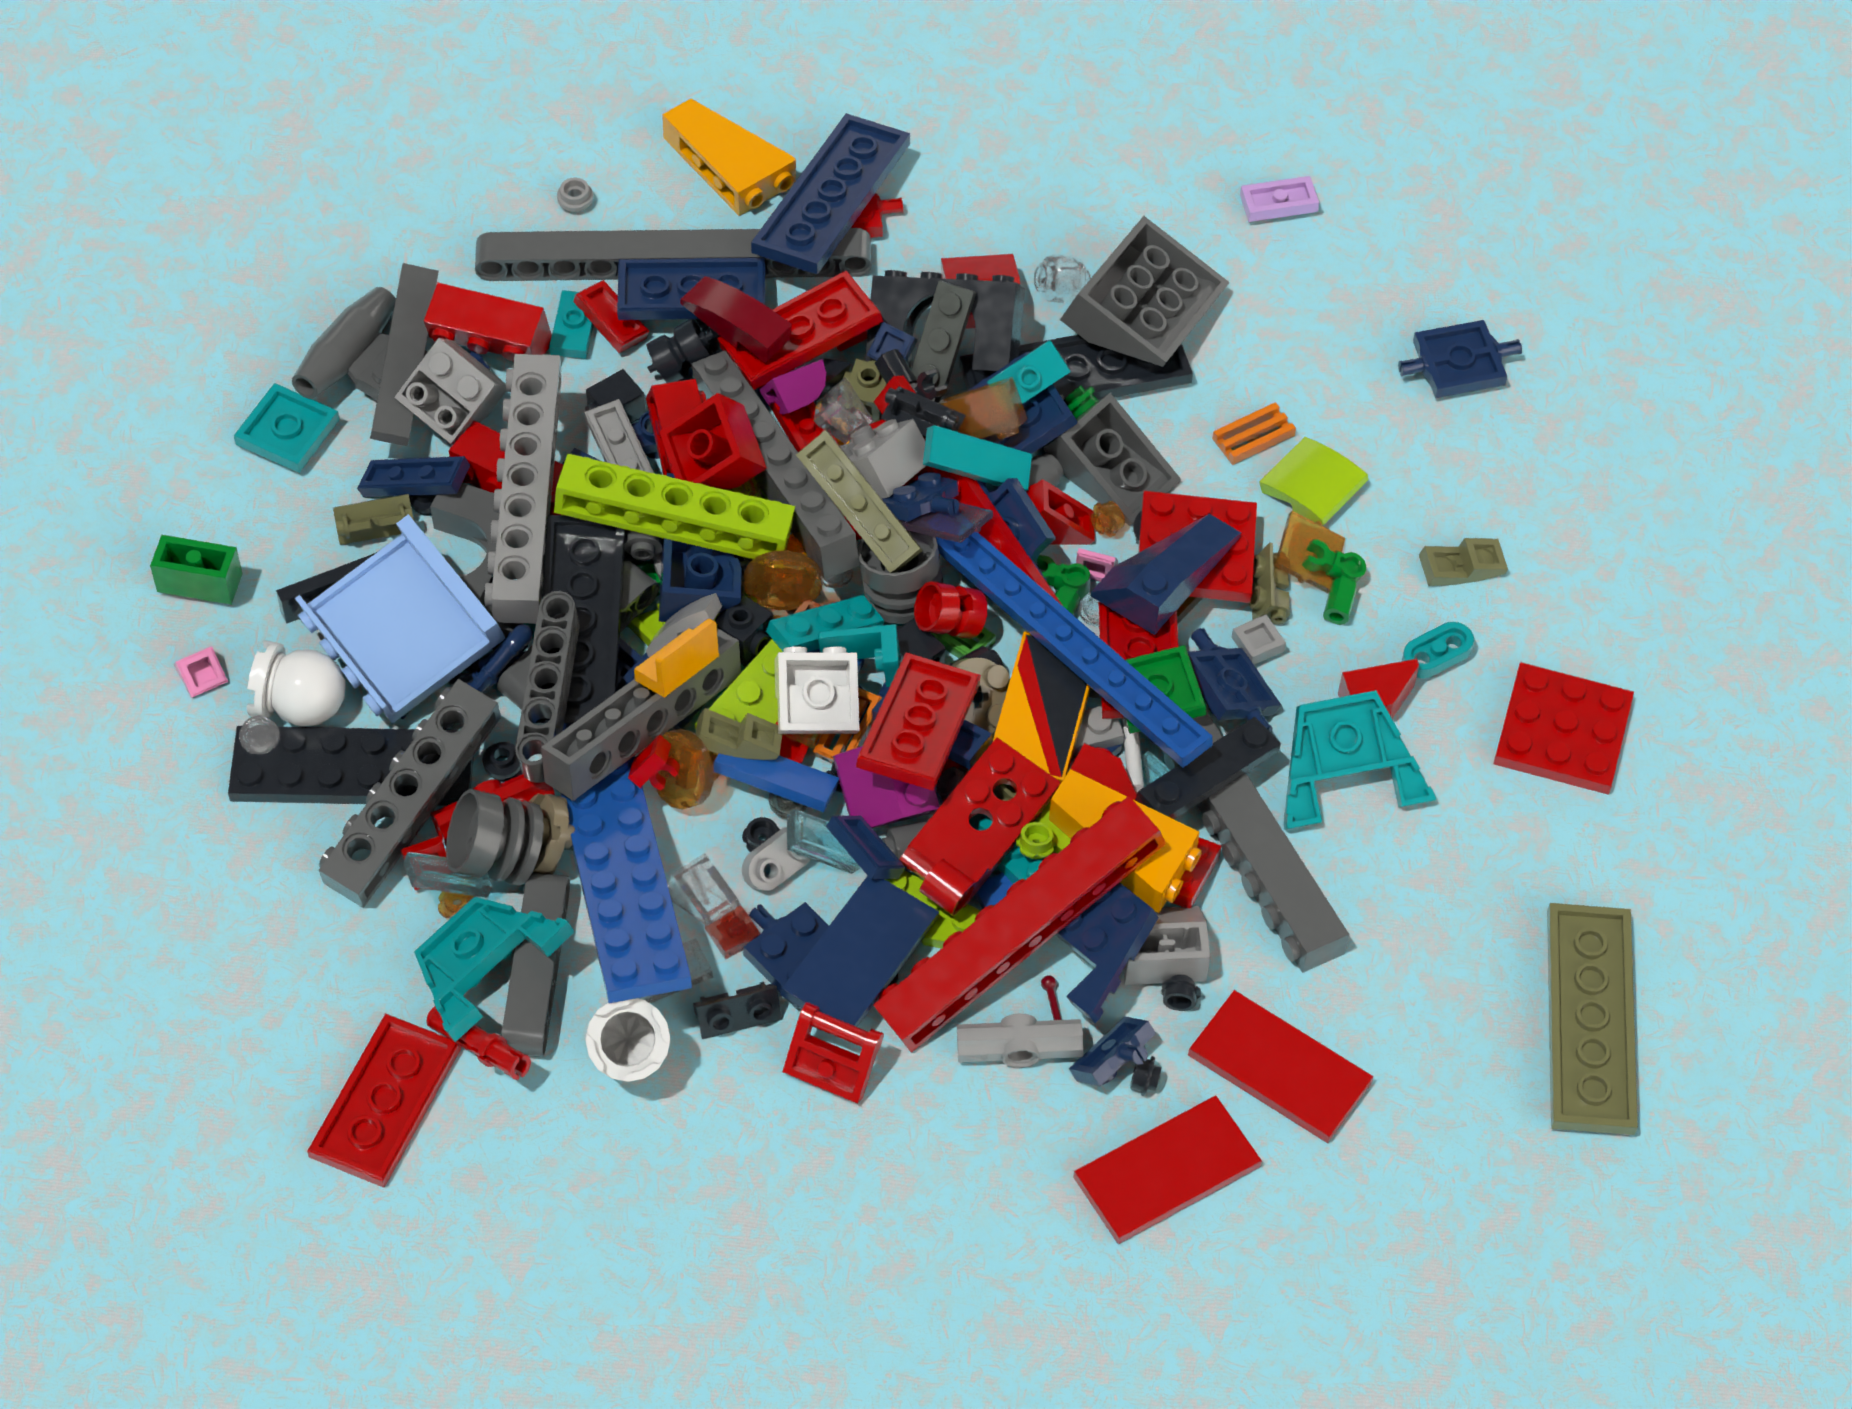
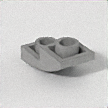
M714 593L696 600L671 616L659 629L645 650L648 657H651L688 628L693 630L708 618L714 620L722 607L717 594Z

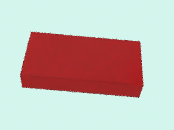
M604 280L575 295L573 302L584 312V315L618 353L647 339L649 330L640 320H618V295Z

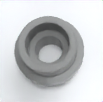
M576 177L569 178L558 189L557 200L559 205L565 210L572 212L582 211L591 205L593 191L585 180Z

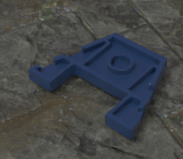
M1120 882L1056 934L1059 939L1095 967L1066 996L1071 1004L1094 1024L1101 1018L1104 1012L1101 1006L1108 994H1115L1121 983L1119 976L1128 960L1134 961L1159 918L1153 908Z

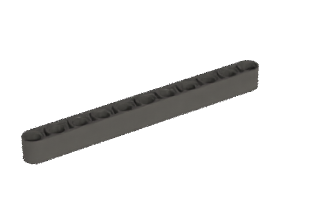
M850 228L818 274L765 258V278L835 277L846 270L851 277L865 275L872 267L870 234L861 228ZM760 229L488 232L481 234L476 240L475 273L486 281L618 280L619 259L765 257L751 253V242Z

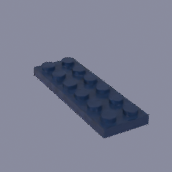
M846 113L751 242V253L818 274L909 147L910 133Z

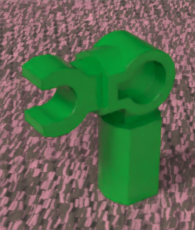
M1313 539L1307 545L1306 550L1313 552L1318 558L1308 555L1303 561L1302 566L1312 572L1322 570L1325 572V575L1332 577L1333 581L1330 586L1323 617L1332 623L1343 625L1349 621L1358 588L1356 583L1365 574L1366 563L1357 553L1348 552L1344 554L1337 550L1333 552L1323 541Z
M1039 555L1037 566L1039 569L1046 570L1042 574L1046 577L1047 584L1054 586V589L1057 590L1055 595L1064 608L1074 615L1080 601L1086 598L1091 591L1089 569L1078 563L1070 565L1061 563V565H1057L1049 556Z

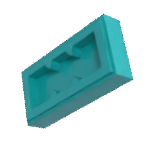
M566 290L561 292L549 346L550 355L587 359L594 325L573 302L575 295L579 292Z
M1048 340L989 379L987 383L1008 414L1071 371L1051 340Z

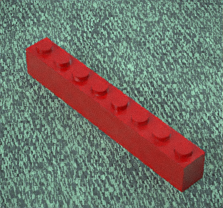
M1130 796L1126 797L1123 801L1112 803L1104 810L1101 819L1090 828L1084 827L1076 832L1068 846L1058 854L1052 853L1040 863L1038 870L1029 878L1015 882L1008 889L1007 896L996 905H989L982 909L976 915L975 922L963 932L957 931L950 935L943 943L941 950L931 958L926 957L917 962L908 977L899 984L895 983L884 989L880 994L879 1000L873 1006L912 1053L1166 845L1160 830Z

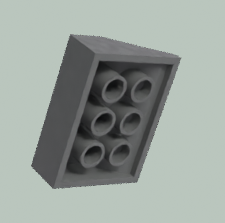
M1143 216L1077 294L1060 318V321L1089 343L1163 367L1230 282L1147 217Z

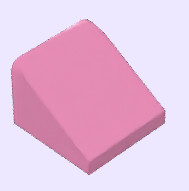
M1078 548L1076 563L1082 564L1089 569L1090 579L1101 581L1114 566L1118 565V560L1116 557Z
M212 646L174 663L191 698L228 682Z

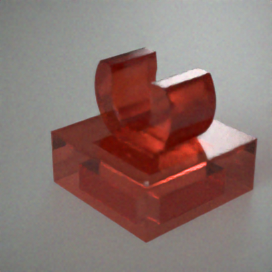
M740 903L736 905L731 904L717 911V915L704 921L706 932L725 960L743 951V946L760 935L759 930Z

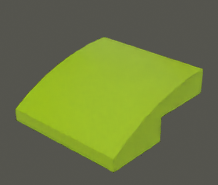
M1304 437L1259 481L1262 493L1291 503L1294 515L1324 525L1369 478L1366 472L1348 458L1326 445Z

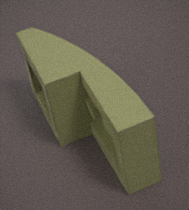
M1464 538L1459 547L1424 546L1419 553L1428 586L1477 582L1504 575L1508 571L1498 539Z
M704 708L698 717L694 745L709 751L738 758L776 760L780 754L782 734H778V725L750 713H747L740 723Z

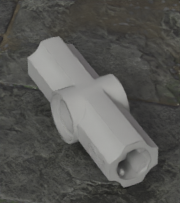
M1018 1013L1006 1016L1000 1023L957 1024L958 1062L1003 1061L1007 1066L1024 1068L1036 1064L1039 1059L1083 1057L1081 1019L1037 1021L1032 1015Z

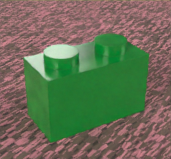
M162 534L150 564L157 592L230 605L233 603L243 574L237 547Z

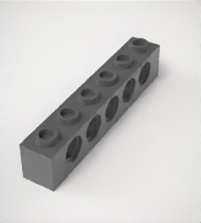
M717 628L719 657L665 698L636 682L634 679L541 747L545 783L573 801L647 747L659 734L663 735L729 686L741 674L739 640Z
M459 679L451 689L446 688L442 691L435 704L436 710L428 720L423 719L417 725L412 736V743L405 752L401 750L396 754L389 767L390 773L382 783L377 782L371 788L366 798L367 804L359 815L354 814L350 817L342 832L344 836L336 847H329L320 859L318 871L323 883L362 908L366 906L402 856L401 849L410 845L431 816V812L436 809L501 719L498 702ZM458 722L463 724V727L454 733L444 730L450 723ZM428 754H438L441 756L433 764L421 762ZM413 785L417 787L416 792L410 796L398 794L404 786ZM383 817L394 819L392 825L387 828L375 827L376 822ZM360 849L371 851L370 855L362 861L351 859L352 855Z

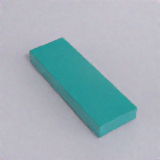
M935 425L927 428L923 465L999 487L1008 478H1017L1024 490H1028L1032 454Z

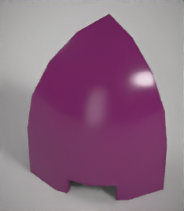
M823 359L770 380L759 390L765 401L769 405L776 403L780 407V414L790 413L812 403L820 396L825 387L826 370Z

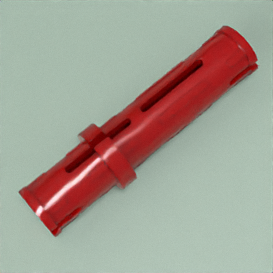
M434 1006L427 1015V1026L453 1041L444 1030L442 1017ZM476 1024L455 1042L464 1049L474 1053L483 1065L487 1067L494 1066L512 1079L519 1080V1075L523 1078L529 1071L531 1059L528 1055L509 1046L503 1036L497 1033H488Z

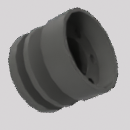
M912 521L900 522L923 551L898 572L890 573L863 539L860 540L857 549L865 597L885 622L906 624L915 618L914 605L920 588L930 581L943 583L935 534L928 527Z
M475 789L465 791L455 806L448 828L446 861L449 870L454 873L477 878L488 873L489 878L497 882L504 880L512 885L520 886L524 884L534 870L542 845L544 824L540 805L526 800L521 802L512 797L502 802L500 796Z

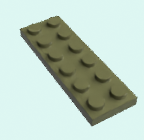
M1550 903L1547 910L1551 1129L1635 1135L1638 1123L1631 909Z

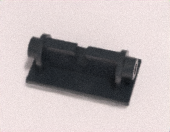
M900 386L896 390L890 388L887 391L884 401L889 404L881 416V419L885 421L896 419L897 423L913 419L924 438H926L927 428L933 425L958 432L966 418L965 414Z
M764 981L760 982L759 985L736 990V995L729 997L728 992L707 998L702 996L699 1002L693 1003L702 1039L782 1020L777 986L773 985V983L765 985Z

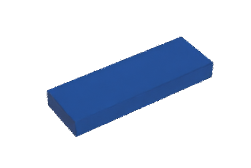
M719 753L713 766V772L821 812L826 810L839 782V778L782 756H778L776 760H757Z

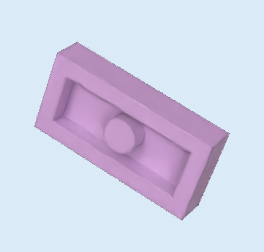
M1310 176L1241 186L1240 197L1248 222L1318 212L1319 200Z

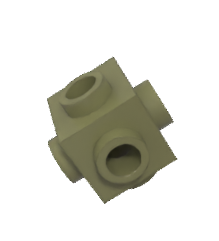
M856 359L852 372H845L841 385L844 415L870 422L881 420L882 413L874 403V400L887 384L874 364L876 361L867 362Z

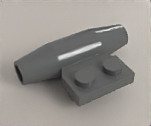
M383 287L374 288L347 307L311 345L292 377V385L301 396L313 399L348 374L355 383V388L377 400L389 335L382 334L393 315L396 300L394 295Z

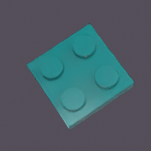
M274 383L234 434L235 444L300 473L339 422V413L333 408L305 398L297 392Z

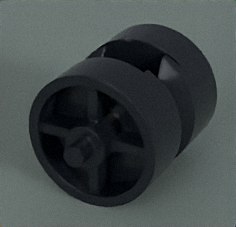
M691 318L674 328L673 337L669 338L664 334L646 344L653 363L647 367L649 372L653 373L657 370L666 383L684 379L688 376L689 368L692 366L691 363L714 355L709 341L715 338L713 332L710 331L705 334L695 320Z

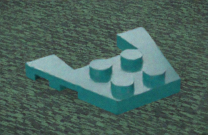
M1376 690L1302 704L1296 707L1283 822L1284 830L1322 822L1314 782L1390 768L1398 808L1436 800L1431 786L1428 787L1419 771L1421 768L1414 756H1411L1400 738L1401 733Z
M473 897L414 951L426 984L431 989L435 1007L442 1017L444 1030L454 1042L461 1038L483 1017L479 1010L463 995L469 989L477 986L482 978L501 960L509 957L513 949L524 939L549 957L575 933L569 922L558 917L556 921L546 919L542 913L530 911L528 914L518 912L513 906Z

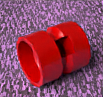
M930 581L925 583L918 592L914 605V617L919 629L925 632L947 633L955 637L972 639L982 631L985 625L987 601L981 590L962 586L954 587L950 584Z

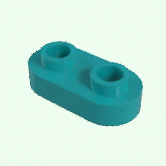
M1444 623L1409 641L1404 648L1402 661L1412 659L1424 661L1425 664L1419 663L1416 678L1432 677L1468 658L1472 651L1474 635L1470 628L1462 623ZM1448 644H1454L1458 648H1450Z

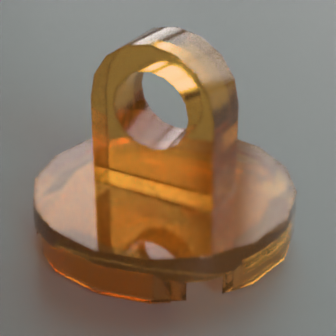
M790 536L785 551H771L759 555L748 564L744 572L745 591L750 598L751 595L757 598V603L765 608L794 610L799 606L801 607L804 601L811 598L812 602L818 597L822 589L821 568L813 559L803 554L802 544L796 538Z
M677 729L664 733L662 737L671 743L668 757L675 759L679 763L680 770L676 777L672 776L668 771H659V774L666 779L664 789L656 791L661 799L673 808L683 810L703 804L710 796L714 781L721 775L714 772L713 767L719 753L707 750L702 740L691 731Z

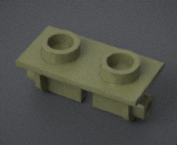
M409 494L333 507L340 545L402 534L396 523L408 514L413 519Z
M1271 542L1258 555H1254L1252 596L1249 606L1252 608V620L1267 615L1272 623L1283 624L1290 615L1289 592L1280 589L1285 590L1289 586V563L1282 553H1273V543Z

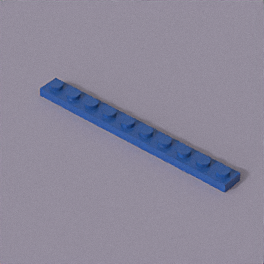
M944 513L926 526L935 534L939 554L1182 768L1213 745V736L961 517L957 514L952 516Z

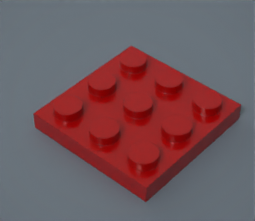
M1144 491L1138 553L1202 517L1211 514L1240 531L1241 537L1189 597L1250 603L1253 584L1257 503Z
M1520 662L1493 764L1609 795L1634 691Z

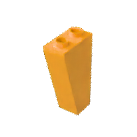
M689 99L662 114L664 139L738 216L751 209L758 208L763 202L773 196L786 192L796 182V159L792 155L697 101Z
M1070 769L1051 798L1049 820L1071 839L1080 829L1084 827L1090 828L1101 819L1104 810L1116 801H1123L1127 796ZM1133 800L1158 827L1166 845L1120 881V883L1153 908L1155 912L1160 913L1166 901L1173 903L1178 896L1183 884L1180 878L1185 870L1192 872L1200 858L1202 850L1197 848L1200 832Z

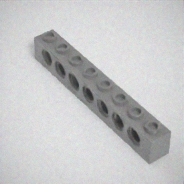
M515 354L513 369L506 370V392H511L510 399L504 398L503 421H508V428H501L500 451H505V459L498 458L497 481L502 482V489H495L494 512H499V520H492L491 543H496V551H489L488 575H493V583L485 584V606L492 607L493 619L496 622L534 624L537 622L539 605L542 600L547 515H550L562 383L560 355Z

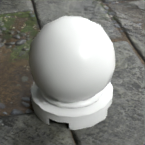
M267 640L263 641V648H266L265 653L257 651L250 671L247 689L254 690L255 695L254 704L249 703L247 705L248 715L268 720L275 711L282 720L300 727L320 725L333 717L345 697V678L340 666L330 656L315 650H295L286 655L284 644Z
M636 998L606 1003L600 1007L588 1024L585 1040L588 1055L599 1071L612 1079L630 1082L645 1079L659 1069L668 1054L670 1034L667 1021L660 1011L647 1001Z

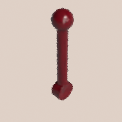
M1051 975L1044 976L1041 980V986L1047 991L1053 1020H1062L1054 990L1057 981Z

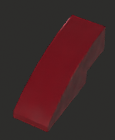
M704 276L680 299L681 305L735 348L742 344L764 363L790 340L792 329L790 322L755 298L721 281Z

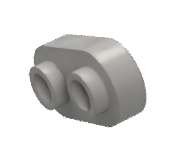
M794 826L784 827L746 856L742 864L744 881L754 889L765 891L779 886L813 858L815 840L812 834L804 828ZM797 841L801 844L798 854L794 851V845ZM769 864L771 871L770 874L767 877H765L763 870L765 865Z

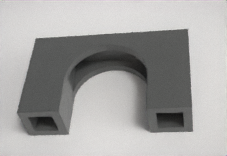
M462 483L457 494L436 495L430 506L433 527L436 530L472 541L487 553L479 567L471 573L460 577L486 609L485 584L493 583V575H488L489 551H496V543H491L492 520H499V512H494V493Z

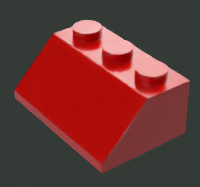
M437 282L424 318L428 335L435 342L438 338L452 340L458 345L466 346L475 353H496L514 362L515 354L543 355L549 349L552 337L544 307Z

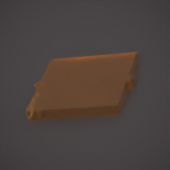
M1291 511L1287 517L1274 566L1298 578L1300 583L1306 582L1329 593L1333 581L1332 577L1325 575L1326 572L1322 570L1312 572L1302 566L1303 561L1308 555L1318 558L1316 554L1306 550V548L1313 539H1319L1326 543L1331 551L1335 552L1337 550L1342 552L1345 537L1323 527L1320 521L1314 522Z

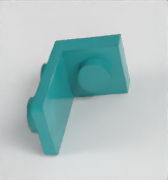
M896 624L845 630L836 629L818 633L821 653L827 647L846 648V653H857V659L875 657L876 671L884 672L886 687H890L901 664Z

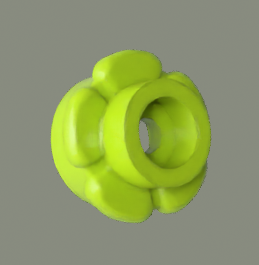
M1031 822L1022 828L1021 836L1016 840V845L1020 847V852L1024 856L1031 859H1041L1053 853L1056 838L1048 825L1041 822Z

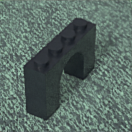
M886 270L885 276L873 275L870 300L881 312L883 322L911 336L914 334L915 325L919 317L932 304L938 281H944L977 292L971 309L976 327L972 370L981 375H992L1009 364L1013 359L1019 357L1025 288L1014 282V277L993 275L992 281L978 280L977 275L959 273L956 274V279H942L943 274L921 272L920 278L907 277V272L898 270ZM883 322L868 329L865 361L867 362L877 361L867 356V353ZM912 353L907 361L909 368H911Z

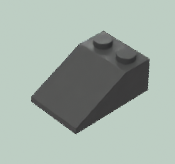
M1111 393L1099 399L1087 411L1076 418L1078 421L1076 425L1043 447L1046 453L1051 454L1059 461L1064 475L1129 526L1134 523L1136 516L1142 509L1144 491L1167 493L1181 480Z

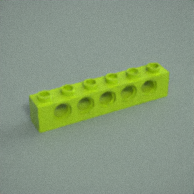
M568 453L556 487L554 513L777 565H782L795 511V506L779 501L762 499L740 492L723 490L701 483H693L662 474H654Z

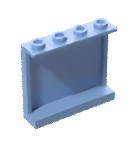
M409 514L396 523L402 533L400 536L308 604L300 595L295 598L303 610L298 614V617L311 634L319 630L324 637L319 644L328 656L333 660L341 658L346 665L341 671L355 689L362 685L368 693L363 697V700L376 716L384 713L392 724L506 639L497 622Z

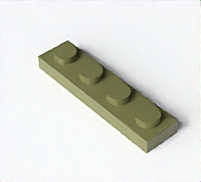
M828 431L822 432L796 454L890 573L898 572L923 551Z

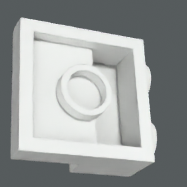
M787 647L783 649L784 652H778L774 659L775 698L778 701V734H857L859 732L857 653H846V648L827 647L823 649V653H807V648Z

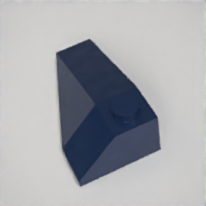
M667 473L668 477L675 478L674 473ZM663 538L659 622H666L685 606L714 593L717 594L722 605L718 614L740 603L741 565L738 558L734 557V554Z
M1208 514L1114 566L1091 591L1090 596L1155 635L1241 537V532L1213 515Z

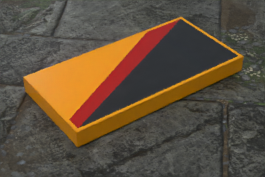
M1024 632L993 741L998 737L1062 782L1069 771L1091 687L1029 632Z

